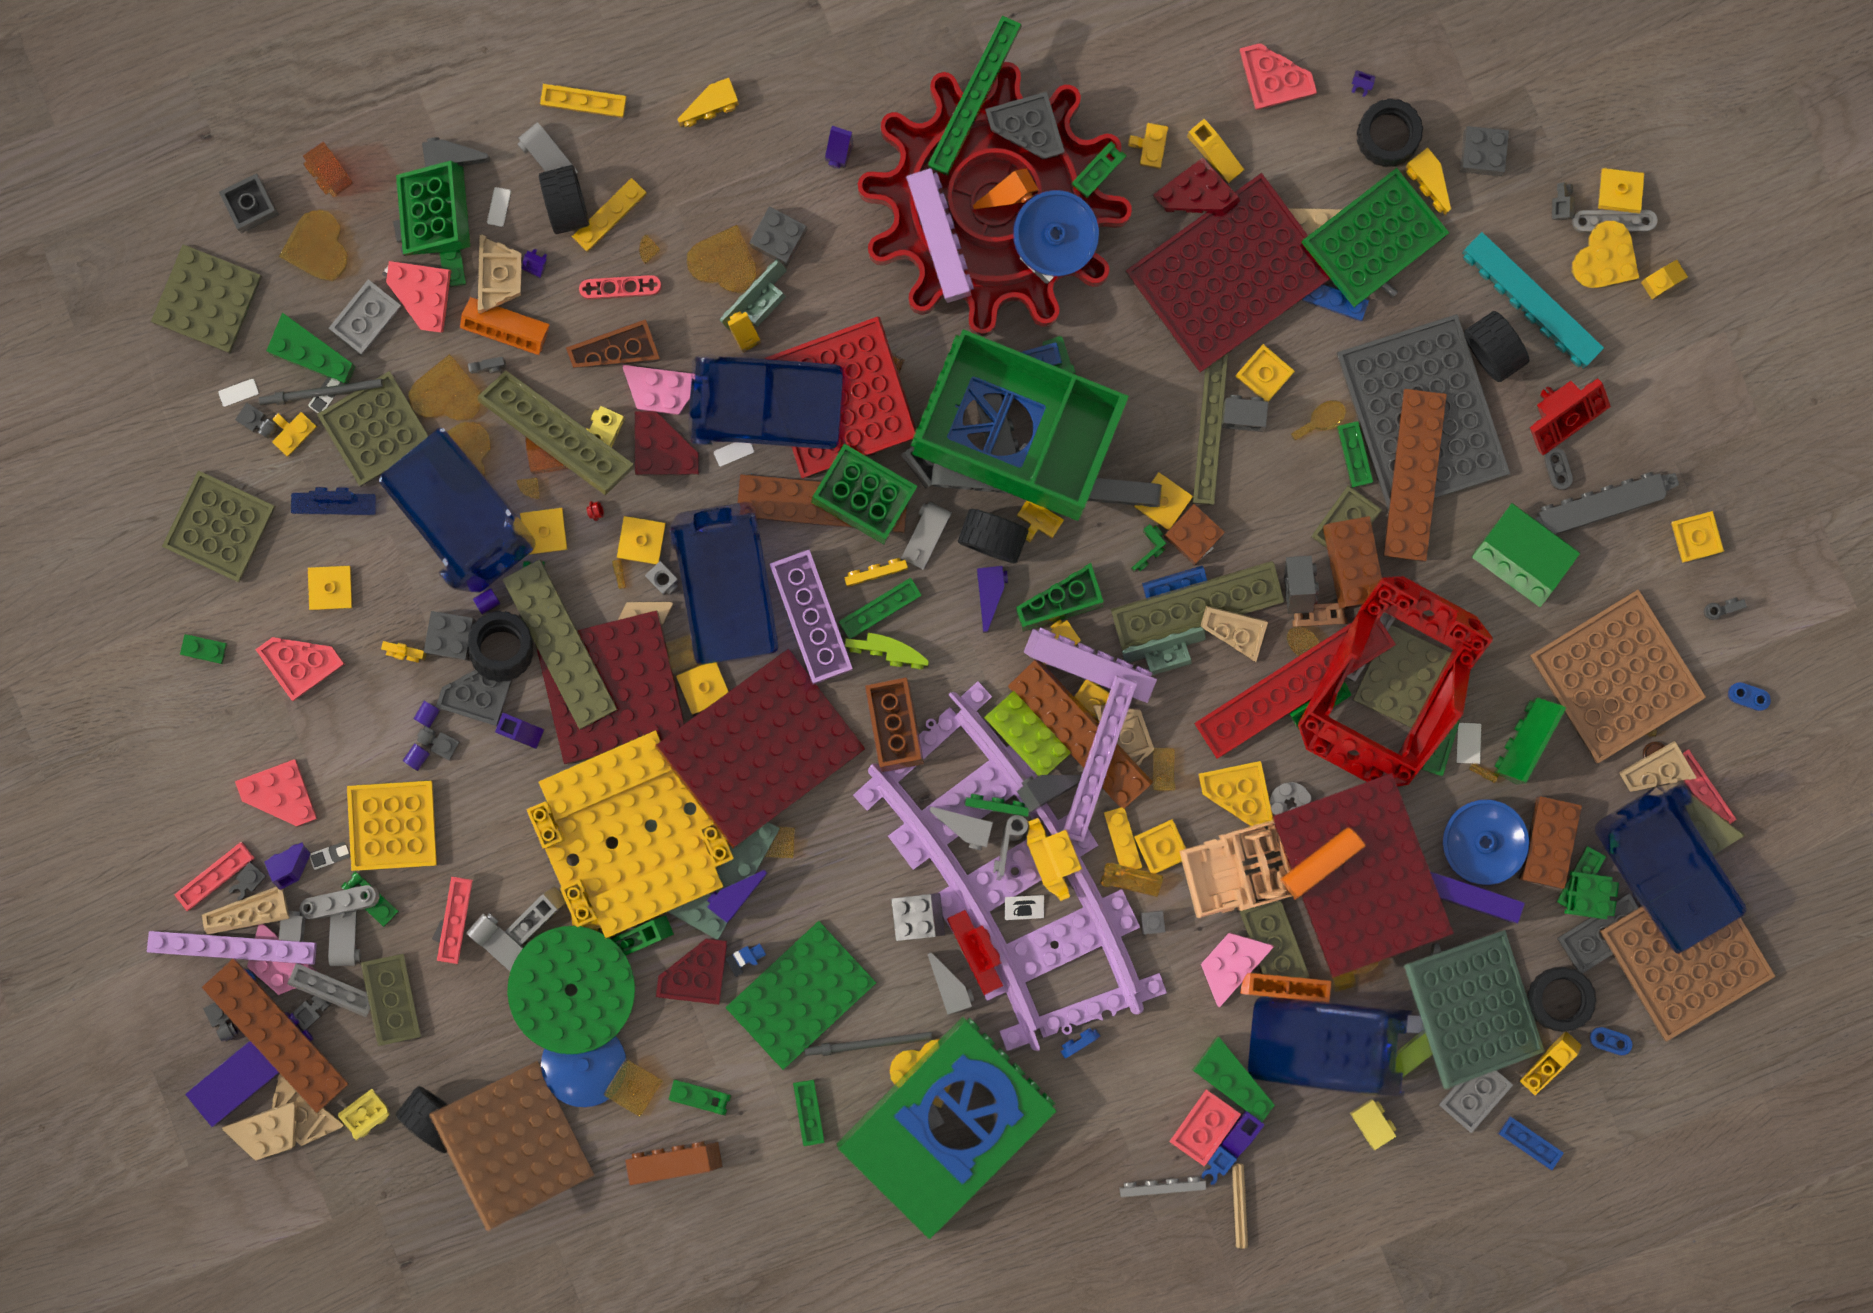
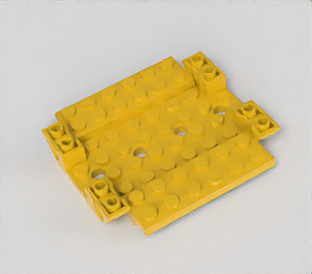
M656 730L539 781L546 801L526 809L542 848L546 850L559 880L560 890L576 927L598 919L605 938L724 887L716 866L734 859L727 840L655 748L661 742ZM691 802L696 805V812L693 815L685 813L684 807L687 803ZM648 820L656 821L657 829L654 832L646 830L645 824ZM609 837L617 838L618 846L615 849L608 848L606 842ZM570 854L578 855L579 863L576 866L569 865L567 859Z

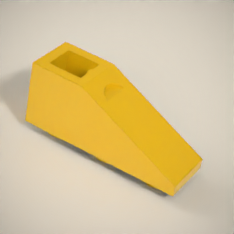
M726 78L710 84L678 118L680 127L685 126V128L697 124L696 121L700 119L710 120L716 117V113L722 111L728 113L735 110V106H738L739 103L730 79Z
M1205 119L1188 132L1187 138L1228 184L1244 171V168Z
M1427 147L1406 165L1408 170L1406 172L1412 180L1416 179L1421 185L1419 187L1421 192L1426 197L1430 196L1434 201L1432 203L1434 208L1439 213L1443 212L1446 215L1451 210L1442 166Z
M740 311L730 317V321H728L730 331L743 353L761 343L746 312L741 313Z
M1564 1032L1520 1079V1082L1536 1096L1578 1055L1582 1045L1568 1032Z

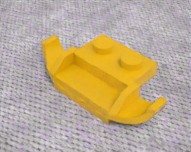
M1039 818L1029 821L1027 846L1030 849L1043 885L1060 901L1069 898L1070 892L1064 876L1082 870V866L1067 829L1047 836Z

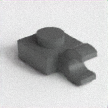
M1566 182L1558 183V198H1552V219H1573L1575 197L1570 196L1573 193V185H1566Z

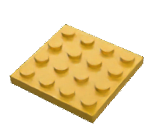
M433 781L347 786L351 871L437 866Z

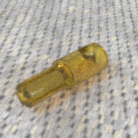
M621 559L612 560L619 589H622V587L624 589L626 585Z
M1473 763L1470 765L1472 767H1469V770L1493 783L1497 781L1498 774Z

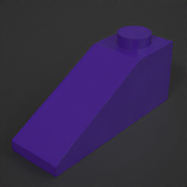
M835 126L831 127L825 161L829 162V166L840 169V167L846 168L853 147L852 132Z
M1002 566L977 568L983 633L988 632L1005 587L1004 583H1008L1007 570L1003 571Z
M763 870L720 890L718 893L714 891L707 900L710 903L707 908L726 923H729L768 872Z

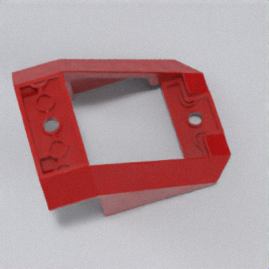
M1404 576L1382 578L1358 611L1298 723L1306 750L1366 782L1392 773L1397 787L1409 785L1462 716L1470 671L1491 644L1493 637L1476 615ZM1430 610L1434 615L1427 616L1423 612ZM1384 612L1453 649L1398 754L1329 717L1344 680L1355 660L1361 657L1372 628ZM1355 750L1359 755H1351L1349 751Z

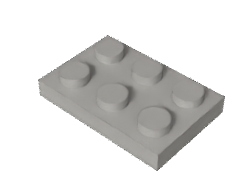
M368 279L329 329L363 355L402 306Z
M1496 1070L1454 1086L1438 1105L1472 1133L1513 1084Z

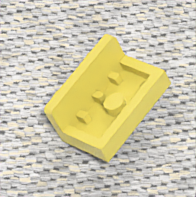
M370 1089L338 1113V1117L352 1132L355 1140L366 1136L374 1126L385 1122L390 1115L387 1105L373 1089Z

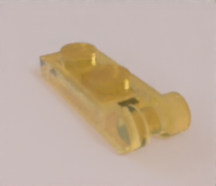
M1107 863L1104 867L1105 874L1102 875L1100 883L1104 887L1114 886L1158 897L1163 876Z

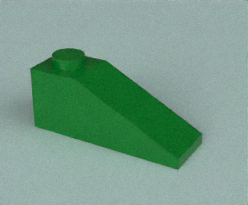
M665 915L616 936L611 940L627 956L674 935Z

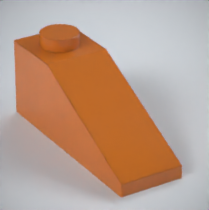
M1027 169L1016 170L972 206L974 209L1020 202L1025 204L1033 198V195L1039 189Z

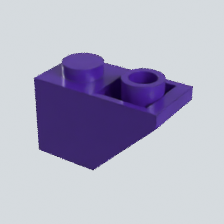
M502 713L495 733L537 749L545 729Z
M303 843L292 845L288 850L275 854L270 859L264 861L272 882L279 890L299 881L311 855Z
M1245 1111L1220 1145L1238 1158L1255 1139L1264 1124Z

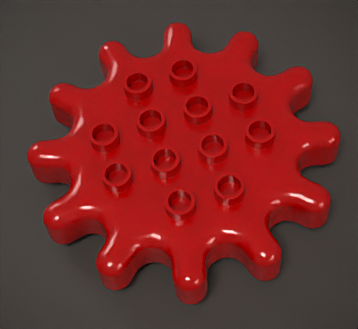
M1011 62L1003 63L948 176L931 168L933 174L937 173L942 188L938 190L940 194L944 193L948 208L945 209L946 214L950 213L955 228L951 229L952 234H957L961 249H958L959 255L963 254L968 268L964 272L965 275H970L974 289L970 290L972 295L963 298L969 306V329L971 333L981 337H987L992 334L996 326L998 309L1010 301L1024 304L1037 325L1041 327L1052 326L1057 321L1060 310L1053 292V286L1060 278L1073 276L1088 286L1098 287L1106 282L1109 275L1107 261L1094 252L1088 263L1076 272L1065 276H1054L1048 284L1040 279L1020 259L1014 244V223L1024 204L1020 202L974 209L972 206L1016 170L1027 169L1039 189L1033 197L1053 190L1070 192L1080 197L1095 214L1098 228H1121L1129 222L1132 213V206L1124 197L1107 195L1097 188L1088 198H1085L1071 185L1111 141L1120 152L1122 147L1118 137L1113 134H1103L1090 140H1083L1074 135L1070 128V121L1078 111L1081 101L1080 92L1076 87L1067 84L1062 85L1056 89L1049 99L1065 151L1064 154L1042 159L991 131L985 109L1023 98L1020 93L1021 73L1018 66ZM947 72L938 73L931 80L930 93L936 106V113L929 121L915 123L898 112H891L883 117L881 121L882 137L887 143L896 148L901 156L897 167L890 172H866L858 181V192L862 200L872 204L887 206L894 215V223L891 228L870 240L868 244L869 258L873 263L880 266L888 265L901 259L909 260L917 266L920 276L909 292V306L914 313L919 315L930 313L944 297L907 176L930 169L928 164L963 95L955 77ZM1111 154L1106 156L1111 162L1115 159Z

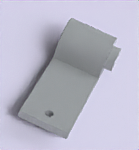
M538 122L518 137L520 140L518 146L525 154L529 152L545 172L572 165Z
M930 501L928 504L924 503L919 511L921 518L901 559L924 570L952 512Z
M1021 815L1010 817L1004 826L999 861L995 860L993 873L997 871L996 880L1000 881L1004 876L1009 840L1017 841L1027 831L1028 822Z
M357 910L330 916L329 966H356L357 962H360L361 951L357 949L355 944Z
M483 913L466 933L477 944L484 947L506 969L511 971L515 959L523 948L497 925L499 921L492 914L485 915Z

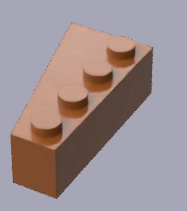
M646 319L566 347L573 368L660 360Z
M704 1141L692 1143V1147L686 1148L684 1145L673 1146L670 1151H665L664 1148L652 1150V1154L645 1155L644 1152L633 1153L632 1158L625 1160L630 1185L710 1172L723 1167L718 1142L705 1144Z

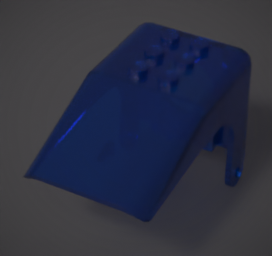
M708 354L697 355L692 361L688 417V431L691 443L713 445V442H738L819 449L836 448L840 434L843 369L839 365Z
M442 427L436 429L379 476L378 480L381 486L441 559L447 570L442 569L439 573L444 581L455 590L471 593L482 592L535 548L536 543L533 535L496 488Z
M741 502L678 513L670 525V536L673 550L676 549L696 663L704 665L775 653L778 650V639L755 506L750 502Z
M1683 784L1657 786L1602 818L1595 826L1596 835L1628 887L1673 951L1678 954L1738 920L1747 911L1741 897L1694 826L1686 808V805L1693 803V799Z
M1261 996L1256 1000L1253 1009L1248 1060L1249 1074L1253 1079L1307 1088L1373 1096H1404L1405 1092L1401 1091L1403 1072H1395L1398 1034H1406L1408 1015H1412V1010Z

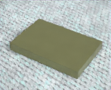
M1348 485L1311 537L1327 548L1323 526L1329 523L1370 516L1372 525L1382 509Z

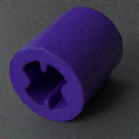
M492 588L473 598L482 615L501 604Z
M423 701L413 719L430 728L440 709Z
M414 743L402 761L416 771H419L430 753Z

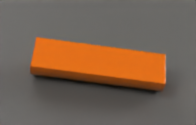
M470 297L461 315L460 328L540 355L550 324L498 306L483 313H478V299Z
M1347 827L1280 878V880L1296 900L1366 845L1353 830Z
M1247 973L1241 986V994L1330 1002L1331 981Z

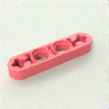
M653 275L584 280L579 286V291L583 298L589 300L653 296L660 292L662 285L658 277ZM643 280L642 284L647 285L650 283V280H653L658 286L654 287L653 291H650L649 287H643L644 292H640L641 286L639 281ZM633 281L636 283L637 288L634 292H627L625 290L627 282ZM609 282L614 283L616 286V290L611 294H607L604 291L605 284ZM597 283H601V295H598V290L591 291L590 295L583 291L584 288H587V284H590L592 288H598Z

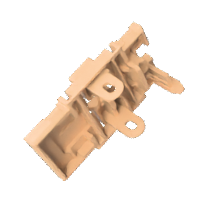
M1273 820L1228 832L1227 834L1219 835V840H1209L1204 842L1203 845L1179 851L1197 918L1219 912H1229L1235 910L1236 907L1242 911L1292 896L1280 880V878L1291 871V867ZM1271 851H1279L1280 856L1266 860L1264 854L1271 853ZM1245 858H1258L1257 863L1243 866L1242 861H1245ZM1282 860L1283 865L1278 866L1279 871L1276 868H1268V864ZM1260 867V871L1245 875L1244 870ZM1266 898V900H1262V901H1259V902H1256V901H1255V899L1261 900V899Z

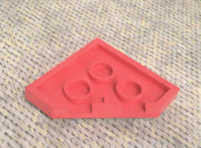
M1261 43L1239 49L1255 110L1317 94L1312 73L1295 65L1289 59L1274 53Z
M389 261L386 282L419 328L426 331L444 332L451 270Z
M272 637L255 649L292 701H295L345 665L331 646Z
M296 759L235 781L241 800L253 807L295 826H300L317 819Z

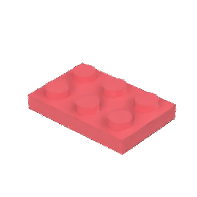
M1205 1089L1169 1142L1205 1167L1241 1114Z

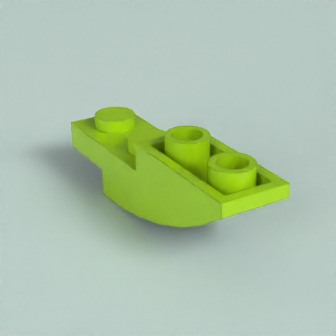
M868 633L867 641L846 639L845 648L849 649V653L861 654L862 650L870 651V655L882 656L883 653H887L886 662H890V666L902 667L903 664H911L912 669L923 670L924 666H928L929 663L924 656L910 646L883 635Z

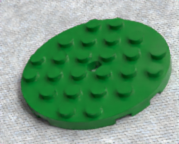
M563 926L538 935L521 950L510 971L507 995L509 1007L516 1024L531 1041L552 1052L581 1054L602 1047L615 1038L622 1030L633 1010L636 984L628 958L613 940L605 938L604 934L590 928ZM569 984H574L577 987V993L574 996L566 994V987Z

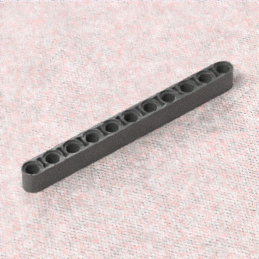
M933 464L931 485L934 487L1009 494L938 464ZM1096 478L1087 501L1160 507L1162 485Z

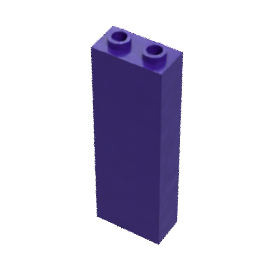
M1430 872L1441 900L1510 923L1519 922L1524 902Z
M284 1012L292 1020V1022L303 1032V1034L312 1042V1040L314 1039L313 1036L310 1034L308 1030H302V1028L298 1025L300 1022L295 1018L293 1013L289 1014V1012ZM249 1041L185 1095L211 1127H215L280 1073Z

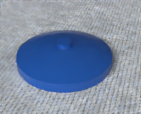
M1053 190L1040 193L1024 204L1014 223L1013 238L1019 256L1031 269L1047 276H1065L1081 269L1092 258L1098 244L1099 228L1095 214L1084 200L1070 192Z
M1477 800L1462 806L1452 815L1444 831L1443 847L1448 863L1458 875L1472 883L1492 885L1506 881L1519 871L1528 854L1529 836L1522 818L1511 807L1495 800Z
M616 1036L602 1047L581 1054H561L544 1049L541 1069L548 1088L559 1100L575 1107H592L607 1101L619 1090L626 1075L627 1058L624 1047Z

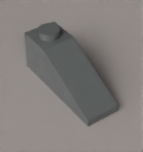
M438 137L429 138L427 142H422L425 167L447 161H453L460 166L490 162V157L487 153L443 139L439 140Z
M1040 775L1035 779L1031 776L1022 782L1023 787L1017 793L1031 813L1076 787L1082 775Z

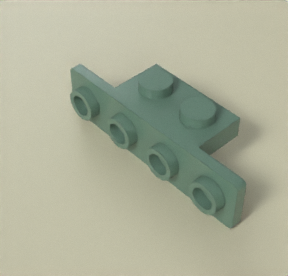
M776 259L770 264L766 271L752 283L750 288L720 318L721 323L729 331L728 321H730V317L740 311L741 313L746 312L751 322L758 327L784 300L786 296L774 286L787 271L779 260Z
M1194 627L1183 633L1170 634L1163 639L1150 640L1143 645L1130 646L1122 651L1123 659L1130 663L1145 658L1149 671L1153 673L1152 675L1192 664L1187 645L1204 641L1206 639L1205 631L1202 627Z

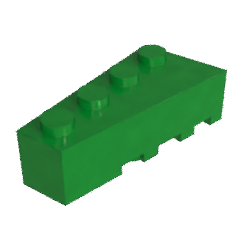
M281 314L266 352L339 383L349 384L356 366L287 315Z
M1089 563L1061 582L1052 585L1041 594L1039 593L1017 606L1016 612L1022 631H1028L1057 622L1060 619L1064 620L1103 608L1104 601L1092 564Z
M1216 1036L1192 1070L1259 1121L1263 1122L1275 1105L1220 1037Z

